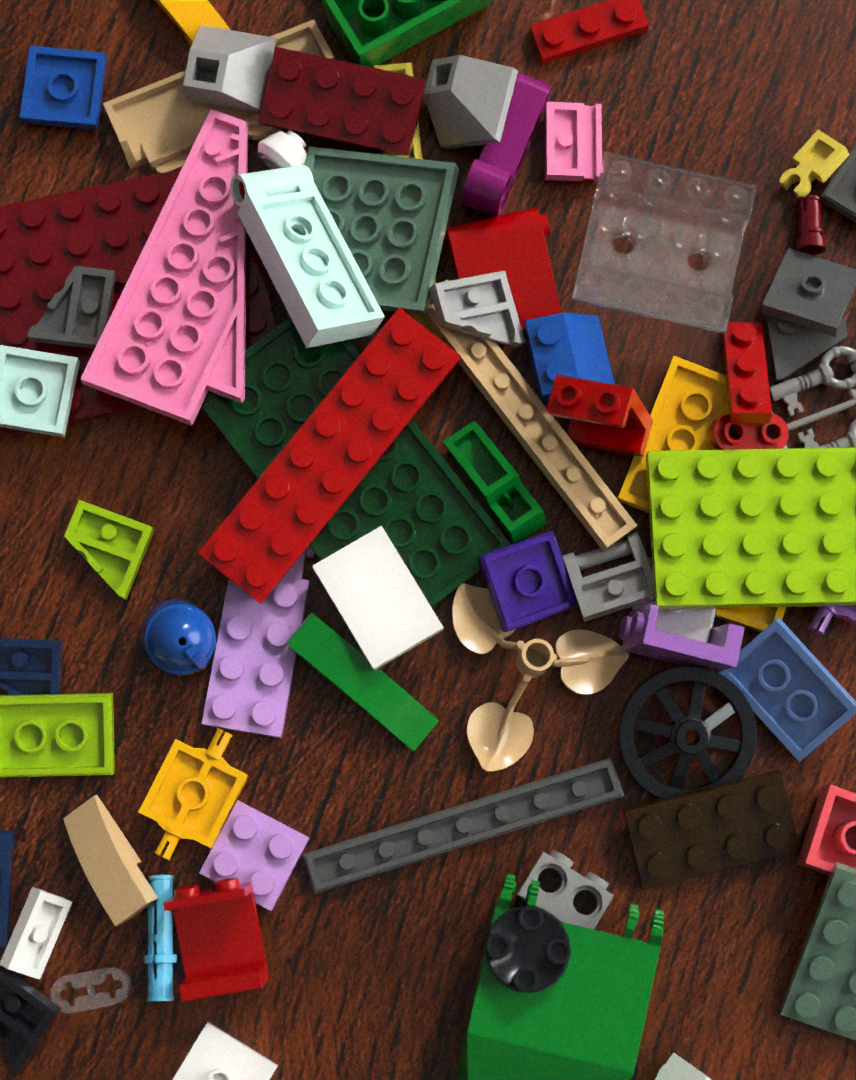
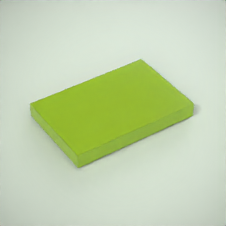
M113 693L0 695V777L115 774Z

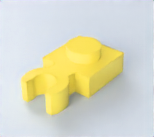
M817 130L793 156L797 167L785 171L780 177L779 181L783 189L787 191L793 183L800 182L795 187L794 192L797 198L801 196L805 198L810 193L811 183L815 178L825 183L849 156L847 148L820 130Z

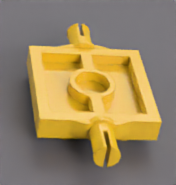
M219 728L216 729L217 731L207 750L204 748H193L175 739L138 811L155 820L165 830L154 853L168 860L171 859L180 838L195 840L212 849L249 777L248 774L230 766L222 757L233 735L228 732L224 734V731Z

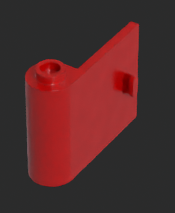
M537 207L446 228L448 248L452 263L456 267L458 279L505 270L522 331L525 320L561 313L545 237L550 236V227L546 213L539 214Z

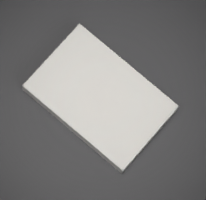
M382 526L312 566L374 671L444 630V627Z

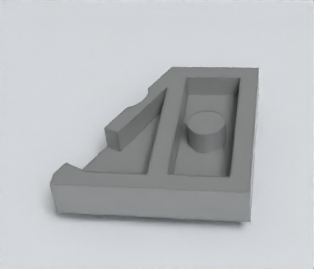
M505 270L435 283L429 288L440 326L511 347H519L525 343Z

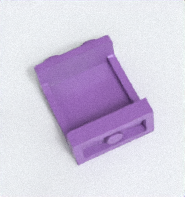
M653 604L630 611L629 615L624 616L619 629V639L623 640L621 651L680 666L703 667L715 672L737 667L745 627L729 623L711 629L709 643L656 630L655 623L659 606Z

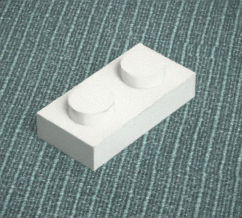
M32 887L0 961V965L8 970L40 979L72 905V901Z

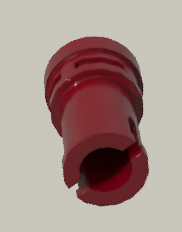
M806 195L807 203L804 202L803 196L796 200L798 206V230L795 233V250L814 256L826 251L825 231L822 229L821 223L822 199L816 195Z

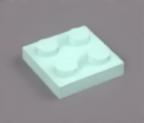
M0 345V427L65 437L80 364L78 357Z

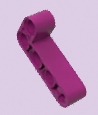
M517 73L501 140L499 143L485 144L479 160L475 159L463 187L462 206L491 217L501 215L544 112L545 104L548 102L552 85L522 73Z

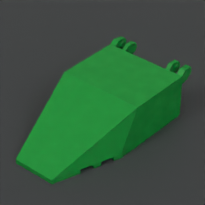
M507 874L497 903L491 911L486 938L496 919L510 910L508 908L511 896L514 895L516 887L514 875ZM532 880L528 886L525 906H536L540 887L539 881ZM631 903L627 911L622 936L561 922L568 934L571 946V956L567 968L560 979L552 986L532 993L512 990L498 981L487 963L485 938L456 1065V1079L631 1080L636 1066L663 938L664 912L655 909L653 915H651L647 942L632 939L640 912L638 911L639 905Z

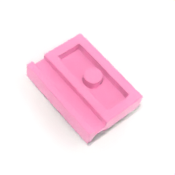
M546 102L544 107L545 180L583 181L586 179L600 182L602 178L601 104L586 106L584 103Z

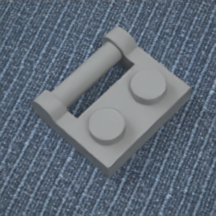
M638 532L626 535L625 540L615 543L604 552L601 548H597L579 555H574L573 552L562 555L584 622L654 600L653 572ZM632 554L634 558L633 562L583 578L580 572L581 570Z

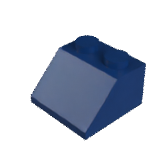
M563 312L525 320L523 335L536 394L545 406L548 405L556 375L615 385L598 316Z

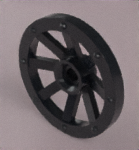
M683 665L658 671L635 688L626 701L620 716L618 740L623 761L631 775L650 793L659 798H666L741 779L749 768L755 753L757 728L754 713L747 698L733 682L710 669ZM679 681H693L688 715H684L666 689V685ZM706 684H709L723 693L728 701L702 720L701 714ZM653 694L656 695L672 719L670 725L638 717L644 703ZM736 712L740 725V740L711 734L710 731ZM634 730L667 737L668 742L638 757L634 741ZM689 730L696 731V739L692 743H686L684 740V736ZM708 747L737 752L730 766L721 775L706 751ZM674 753H679L669 785L655 779L646 770V768ZM695 757L709 783L698 787L682 788L691 758Z

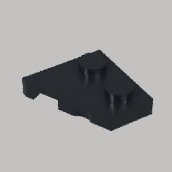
M0 965V1043L11 1062L7 1068L16 1077L23 1073L62 1008L12 970H8Z

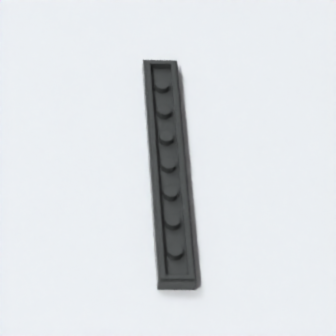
M611 757L303 854L314 894L615 800L624 797V793Z

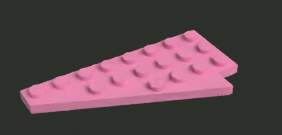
M210 109L80 378L86 386L191 426L208 391L242 404L245 400L247 231L237 213L240 207L243 206H238L234 202L230 184L234 175L247 173L248 127L246 121Z

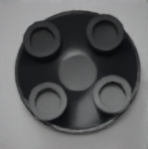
M529 905L510 909L496 919L486 938L485 954L488 966L499 982L512 990L532 993L547 989L560 979L567 968L571 956V946L564 926L553 914L542 908Z

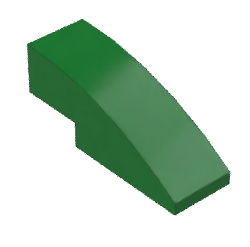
M475 420L443 441V445L470 486L513 544L526 539L547 524L543 509L521 483L518 473Z

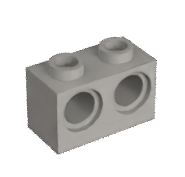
M554 849L550 855L541 852L516 895L527 901L526 893L531 881H538V876L542 870L552 869L558 873L560 885L552 893L545 892L539 887L536 907L550 912L560 922L594 930L614 897L613 894L606 891L609 883L589 871L584 877L572 870L571 867L574 862ZM581 890L590 892L595 899L593 910L586 915L577 912L573 905L574 896Z

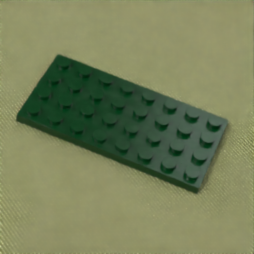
M289 317L245 350V400L243 404L208 391L201 408L258 480L361 353L350 339L306 348L291 317ZM412 419L309 546L321 561L382 526L432 608L481 570L478 556L511 544Z

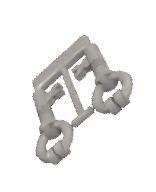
M834 346L822 356L816 370L769 387L770 398L773 402L782 399L788 405L786 410L789 417L795 415L794 410L796 409L798 414L804 411L801 402L797 401V393L801 392V390L804 391L820 384L828 385L835 389H850L848 393L851 400L788 423L789 431L853 406L856 409V391L852 389L856 386V350L846 346ZM840 355L847 356L849 364H852L850 367L853 375L844 380L835 379L833 370L829 366L830 361ZM856 418L850 424L845 437L830 442V444L827 443L825 446H819L813 440L815 435L812 428L806 431V436H804L803 432L798 433L797 436L800 443L804 444V448L856 447ZM767 426V437L770 439H774V430L771 427Z

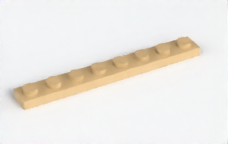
M431 297L427 316H423L440 340L461 356L458 362L603 552L634 531L638 525L556 419L549 415L546 406L498 344L494 341L440 326Z

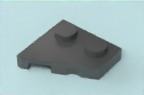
M75 266L66 278L63 289L56 293L48 303V310L35 327L32 325L29 329L28 339L32 342L95 349L111 316L117 278L115 270Z
M763 314L774 384L782 382L789 375L816 360L821 354L845 341L848 337L845 316L836 337Z

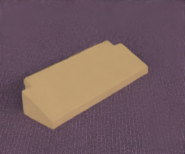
M314 19L270 36L276 38V47L335 59ZM186 70L103 103L130 169L149 163L153 174H168L183 167L210 109L246 121L248 139L259 140L282 131L281 129L260 125V113L188 101L183 87Z

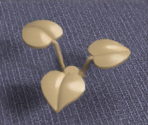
M463 583L457 588L452 604V624L460 643L469 651L479 655L489 653L497 643L502 648L517 650L519 653L516 657V666L519 672L523 674L522 680L506 709L495 702L485 703L474 710L467 722L466 735L469 746L480 767L486 772L500 771L513 765L528 751L532 743L534 734L532 720L523 713L513 712L531 678L541 676L551 665L553 667H561L560 679L565 687L576 694L592 695L608 686L629 658V653L621 651L622 646L604 635L589 630L577 629L564 633L555 643L556 654L552 646L542 639H532L526 644L521 640L518 642L506 641L504 638L512 635L515 629L509 632L502 631L487 588L474 587Z

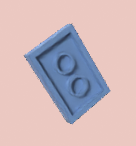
M779 617L740 651L736 668L718 672L728 678L742 691L753 712L799 762L856 714V701Z

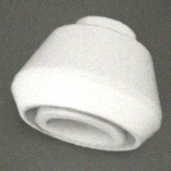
M291 130L287 133L278 131L258 143L257 154L270 170L304 165L307 153L304 150L306 143Z

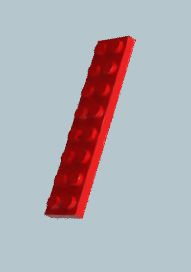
M399 307L201 548L198 555L262 605L460 361L461 356Z

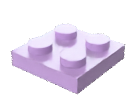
M237 800L199 873L215 882L228 878H239L240 884L252 882L255 902L272 911L310 838Z

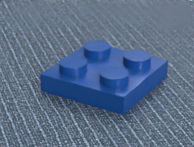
M29 46L19 117L21 122L25 124L98 131L108 60L106 53Z

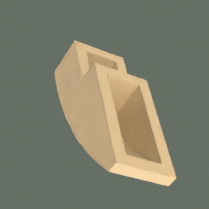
M94 795L63 818L69 838L86 877L115 926L127 922L159 899L137 866L142 861L98 795Z

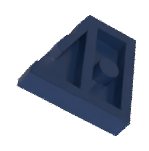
M0 638V688L8 692L9 695L61 694L63 640Z

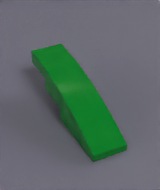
M313 613L307 616L285 642L286 645L342 694L349 697L371 718L380 723L413 752L439 722L435 716L378 668L374 671L363 654Z

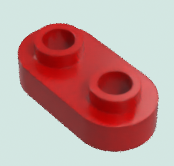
M726 414L717 418L709 429V440L715 450L782 449L789 438L786 422L776 414H772L770 423H730V416ZM730 426L737 430L738 436L736 440L732 439L728 434ZM767 426L771 427L774 430V439H770L767 437Z

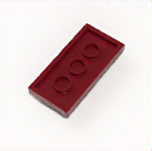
M275 46L259 124L410 158L427 82L426 79Z

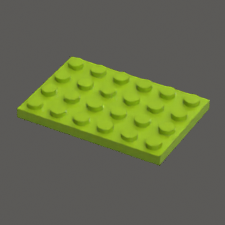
M856 447L647 451L646 472L654 603L659 606L658 610L856 606Z

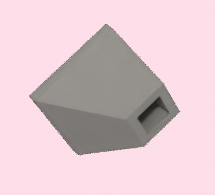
M200 25L190 47L183 87L187 100L261 113L276 46V38Z
M463 55L432 60L424 98L440 147L446 150L500 142L518 73L515 68Z

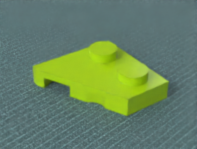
M79 500L64 537L121 599L127 600L155 529L152 526Z

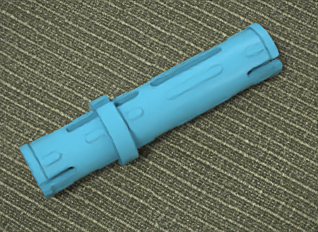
M174 875L147 876L148 883L159 899L148 906V955H144V964H148L147 1002L174 1001L173 963H177V954H173V910L165 911L163 905L167 899L173 896Z

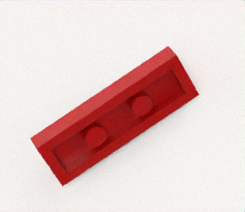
M607 0L530 25L529 33L541 65L647 32L649 22L640 0Z
M723 322L721 339L730 423H770L772 406L762 322Z

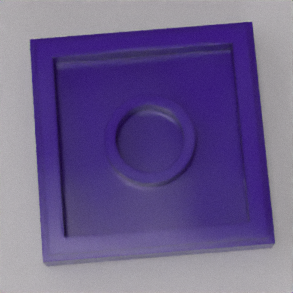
M553 530L477 557L503 632L512 631L578 606Z

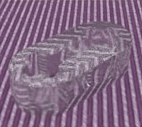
M117 967L67 975L59 978L53 984L51 1001L61 1007V1012L75 1013L112 1006L123 1002L128 997L131 990V981L126 972ZM108 974H112L115 981L121 980L122 988L116 990V998H110L109 992L95 993L94 985L107 982ZM67 982H71L72 987L75 989L87 987L88 995L75 998L74 1006H70L68 1000H61L60 992L67 989Z

